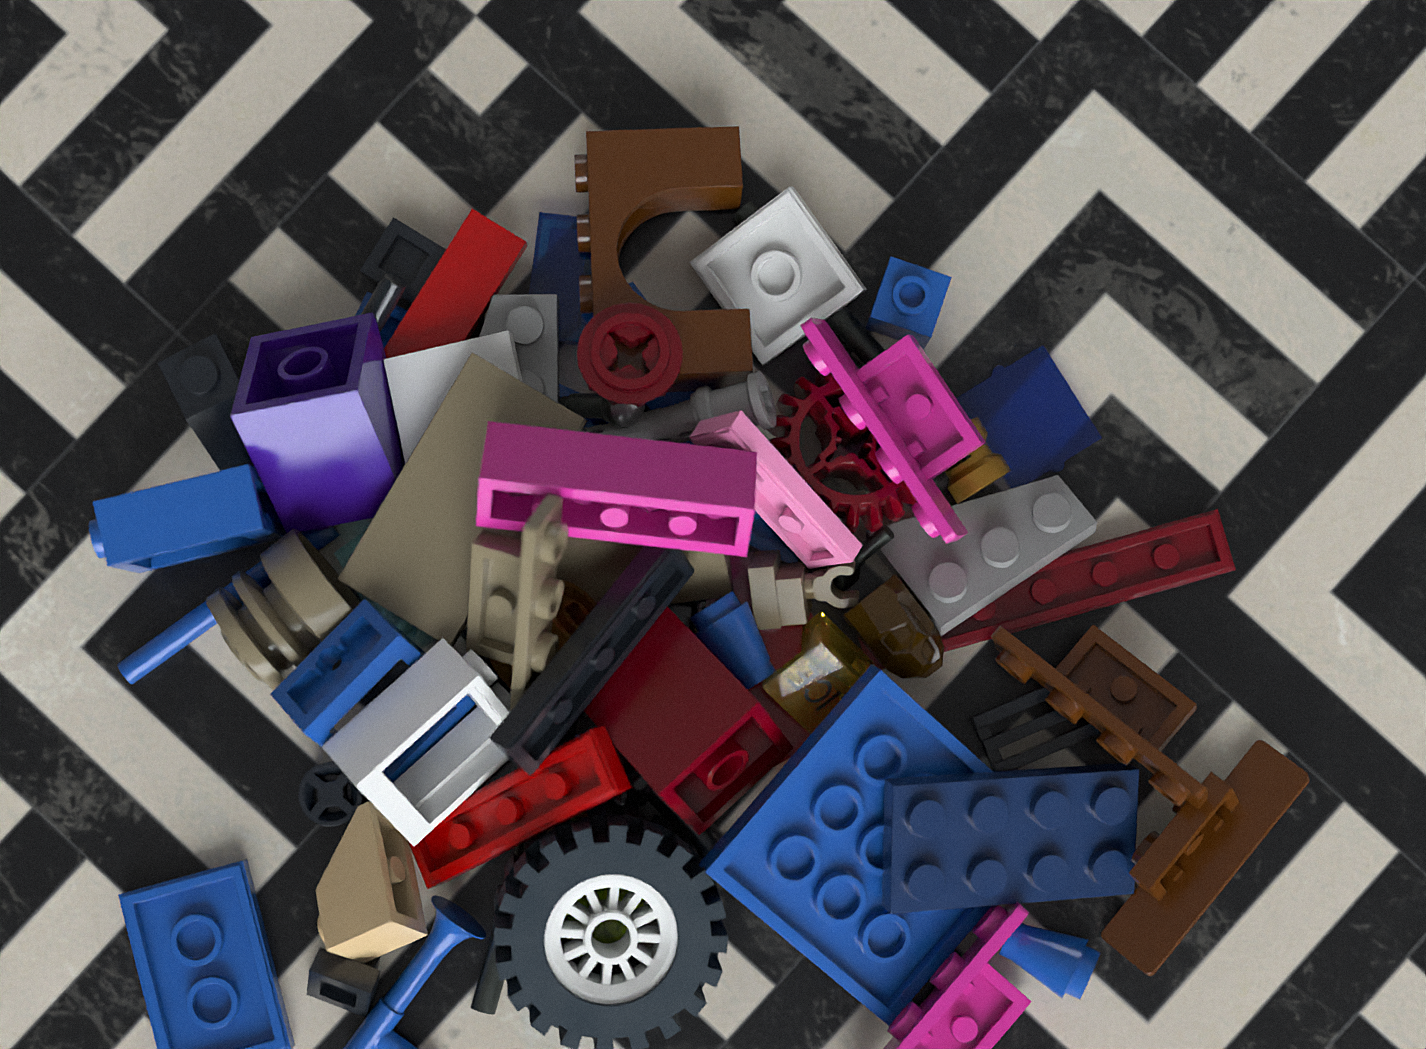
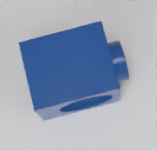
M890 257L865 328L896 340H901L908 334L913 335L922 349H924L932 337L952 277Z

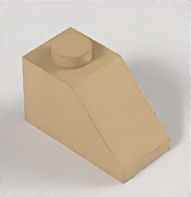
M368 801L359 805L316 888V896L320 913L317 927L320 937L325 943L326 951L364 964L425 937L428 933L408 840L372 802Z

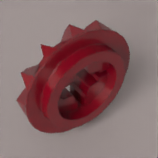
M639 303L616 304L597 313L584 327L577 347L578 368L589 390L605 398L612 406L630 404L640 408L648 401L659 396H665L677 376L680 375L683 360L681 338L673 323L660 311ZM612 337L620 344L624 343L630 349L639 344L644 345L649 341L647 348L642 353V363L645 366L646 375L640 369L637 371L631 365H626L622 369L616 368L611 373L613 365L618 361V350Z

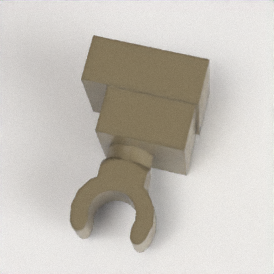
M780 549L754 552L748 566V577L753 614L758 629H776L788 625L807 624L812 610V599L814 598L817 601H827L837 608L846 609L855 606L858 603L860 592L858 590L841 591L836 588L833 579L839 575L853 574L856 561L827 566L826 569H818L813 573H808V568L803 562L782 563Z

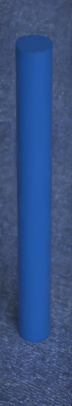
M335 526L324 530L312 529L301 532L318 551L340 536ZM262 561L245 572L264 588L272 583ZM233 582L224 587L244 605ZM206 601L117 664L119 671L130 684L140 680L217 624Z

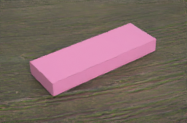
M741 410L699 421L689 436L694 445L757 452L755 511L808 569L853 562L862 544Z

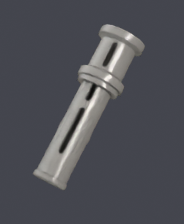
M756 371L748 375L747 381L716 390H712L708 385L696 389V392L691 394L689 400L643 412L641 419L628 428H617L610 423L583 428L581 432L683 443L692 441L689 436L699 421L740 410L755 426L760 425L764 430L774 428L776 426V410L766 378L762 372Z

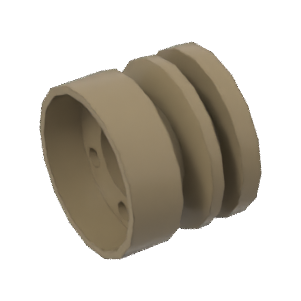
M294 528L260 554L264 569L272 581L270 585L264 588L247 573L238 571L232 576V582L244 605L225 588L218 587L206 596V604L218 623L221 635L230 650L256 679L267 684L272 690L294 670L293 665L297 667L360 604V601L348 585L338 580L340 575L326 558L299 530Z

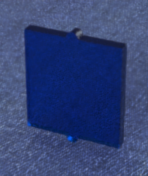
M1044 345L1006 368L1000 365L996 366L992 370L990 378L956 398L970 420L978 416L988 432L986 443L991 451L1001 454L1010 467L1011 471L1002 476L1009 489L1028 484L1049 470L1056 473L1060 472L1064 468V461L1102 438Z

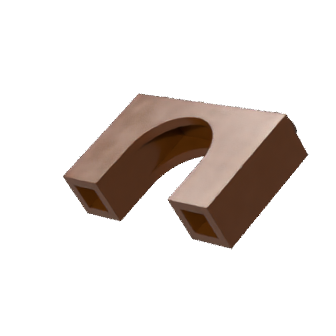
M739 126L586 131L587 154H574L576 193H589V214H577L578 253L591 252L592 274L579 275L580 312L593 313V316H595L603 309L616 304L639 303L650 306L664 314L677 329L683 348L680 375L677 376L667 392L696 391L697 388L706 385L711 387L712 390L747 381L748 375L753 372L750 308L676 311L658 307L643 299L630 287L621 272L618 262L621 249L628 236L640 224L654 216L676 211L740 209L743 183ZM612 337L618 350V361L613 365L611 373L616 368L622 369L626 365H631L637 371L640 369L646 375L645 366L642 363V353L647 348L649 341L644 345L639 344L630 349L624 343L620 344Z

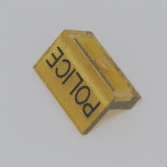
M821 611L810 619L807 624L802 626L801 652L763 681L762 688L800 725L812 734L871 664L876 667L877 665Z

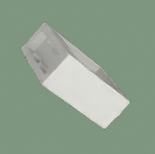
M442 638L328 740L322 748L353 784L415 846L509 760L489 737L510 712L511 695L498 682L489 688L498 678L472 649L461 657ZM468 694L477 707L392 783L382 771Z

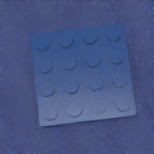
M871 664L703 858L699 865L701 868H705V872L890 1026L991 906L890 914L882 906L885 779L993 771L885 673Z

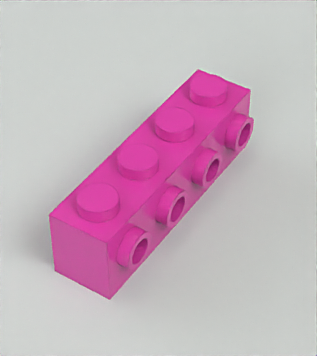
M488 421L479 475L476 526L523 531L525 523L548 494L563 498L561 523L568 526V537L746 557L755 512L757 452Z

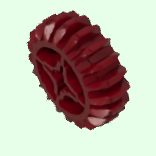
M817 371L815 374V384L805 377L798 378L793 385L795 396L783 393L778 398L776 407L782 415H776V426L767 429L770 434L776 437L768 441L838 518H841V522L853 535L857 531L859 517H861L865 527L871 533L877 532L883 526V515L893 522L900 520L905 514L902 502L914 505L918 501L904 480L899 484H896L894 481L889 483L881 473L882 467L875 455L878 442L869 428L866 426L860 430L839 406L834 409L832 408V406L841 405L839 398L845 394L832 373L824 376ZM810 417L818 427L815 435L822 445V452L818 454L813 463L806 466L800 450L799 437L802 423ZM868 437L857 455L853 452L846 454L844 457L839 455L829 462L840 443L848 446L853 442L857 444ZM832 478H842L849 481L857 491L864 489L867 494L849 495L839 493L822 483Z

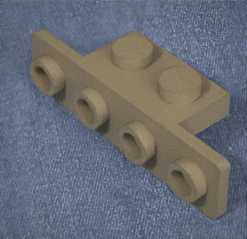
M548 494L525 523L522 540L483 529L472 543L466 651L468 652L472 649L477 655L513 665L510 711L555 657L559 646L558 635L552 634V621L559 609L563 596V581L556 579L557 563L560 561L567 544L568 526L561 523L563 498Z

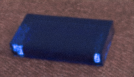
M539 212L529 294L558 295L559 343L578 345L580 335L586 326L581 319V315L584 313L580 312L579 275L592 274L591 252L578 253L577 216Z

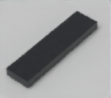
M644 545L491 734L489 739L524 772L531 775L537 770L694 574L695 569L682 550Z

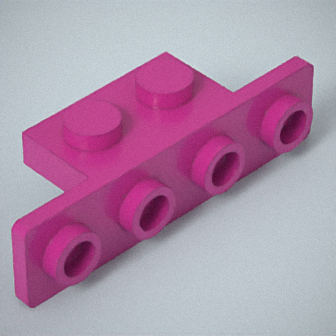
M811 317L801 324L802 330L809 339L803 344L805 353L822 375L827 376L829 373H832L845 393L839 398V402L854 425L860 430L866 426L869 428L881 446L875 452V455L886 474L896 484L904 480L918 501L912 506V511L923 529L932 538L941 535L946 543L957 541L968 534L967 529L933 479L986 442L915 337L909 334L858 369L824 319Z
M1018 902L1016 904H1006L1004 908L1001 905L991 906L972 929V932L978 937L962 957L956 952L951 953L932 975L930 982L935 988L919 1007L913 1001L908 1003L890 1024L887 1032L893 1037L883 1049H992L1032 1001L988 962L1024 921L1029 912Z

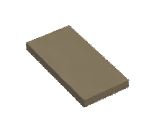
M473 352L470 354L338 577V580L438 641L444 638L451 647H454L468 622L473 541L483 529L518 539L522 532L476 526L479 475L488 421L581 432L587 423L586 419Z

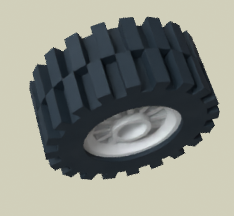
M602 803L587 810V817L573 821L571 818L555 826L553 830L545 835L540 834L524 842L525 851L520 857L512 853L504 867L503 885L497 884L494 897L493 943L495 946V963L500 981L506 979L509 1000L517 1012L525 1006L528 1008L530 1026L543 1036L546 1035L551 1026H554L559 1030L560 1045L571 1049H578L582 1036L593 1038L594 1049H614L613 1038L629 1037L631 1049L649 1048L646 1031L659 1026L667 1040L682 1030L677 1015L685 1008L696 1017L707 1004L702 988L705 983L716 988L723 972L718 959V953H727L728 934L722 920L726 918V914L713 878L705 872L704 867H700L699 863L702 860L698 851L685 834L678 837L674 833L671 823L657 814H654L652 820L648 821L642 819L638 807L621 805L620 815L606 814L604 804ZM608 887L607 899L600 900L596 889ZM619 888L629 890L621 902L618 901ZM586 895L591 906L587 908L577 902V900ZM642 898L648 903L635 909ZM568 913L579 921L564 920ZM657 918V926L644 925ZM604 920H619L627 926L623 937L614 943H601L592 937L594 928ZM561 937L575 938L563 945L561 943ZM640 942L654 943L650 950ZM584 954L578 964L571 960ZM631 955L641 961L634 968L628 959ZM596 963H601L600 974L591 973ZM619 964L623 973L611 975L612 965Z

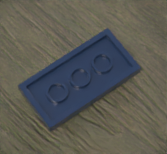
M1115 763L885 779L882 906L890 914L1006 905L1016 904L1017 902L1030 903L1134 894L1135 880L1129 872L1135 866L1131 859L1136 850L1139 769L1129 763L1127 765Z

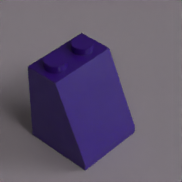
M373 312L254 336L250 339L230 416L286 533L293 528L300 532L312 529L324 530L334 525L374 518L405 466L383 360L386 359V355Z

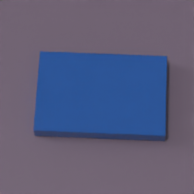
M247 859L118 895L157 1049H292L295 1046Z

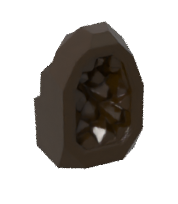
M895 574L843 615V618L881 666L902 679L928 678L943 666L944 645L938 630Z

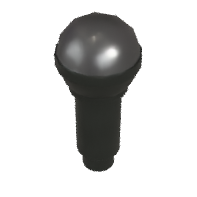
M572 393L569 396H563L559 400L560 405L582 418H602L617 428H628L636 424L641 419L645 410V404L640 408L630 404L612 406L597 393Z

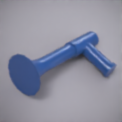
M432 896L431 902L436 908V917L431 932L386 995L378 1000L343 1049H418L393 1031V1029L403 1017L404 1010L453 947L467 938H486L485 930L476 919L452 901L441 896Z

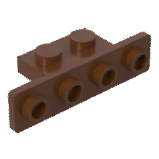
M1094 624L1056 669L1003 627L999 626L991 635L996 649L1000 652L995 660L1011 676L1023 684L1032 677L1050 691L1045 700L1051 707L1074 724L1082 717L1101 732L1096 739L1097 742L1120 762L1127 765L1132 758L1136 759L1153 773L1148 782L1173 804L1181 806L1187 800L1200 809L1208 799L1207 788L1161 752L1196 711L1195 702Z
M1257 740L1224 781L1213 772H1210L1201 783L1207 788L1208 799L1200 809L1187 800L1181 806L1174 804L1172 811L1176 815L1161 834L1156 831L1151 832L1136 848L1131 859L1136 865L1129 874L1139 886L1101 933L1102 939L1148 976L1154 975L1310 781L1308 773L1263 740Z

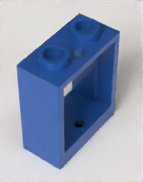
M249 464L93 501L96 519L89 522L90 538L98 558L105 557L108 567L136 573H143L279 540L286 535V531L256 468Z
M364 599L270 695L299 729L322 747L338 732L333 726L400 659L411 667L426 653L371 603ZM338 660H342L341 665L333 670V665ZM468 694L464 696L382 772L392 783L396 781L438 743L476 703Z

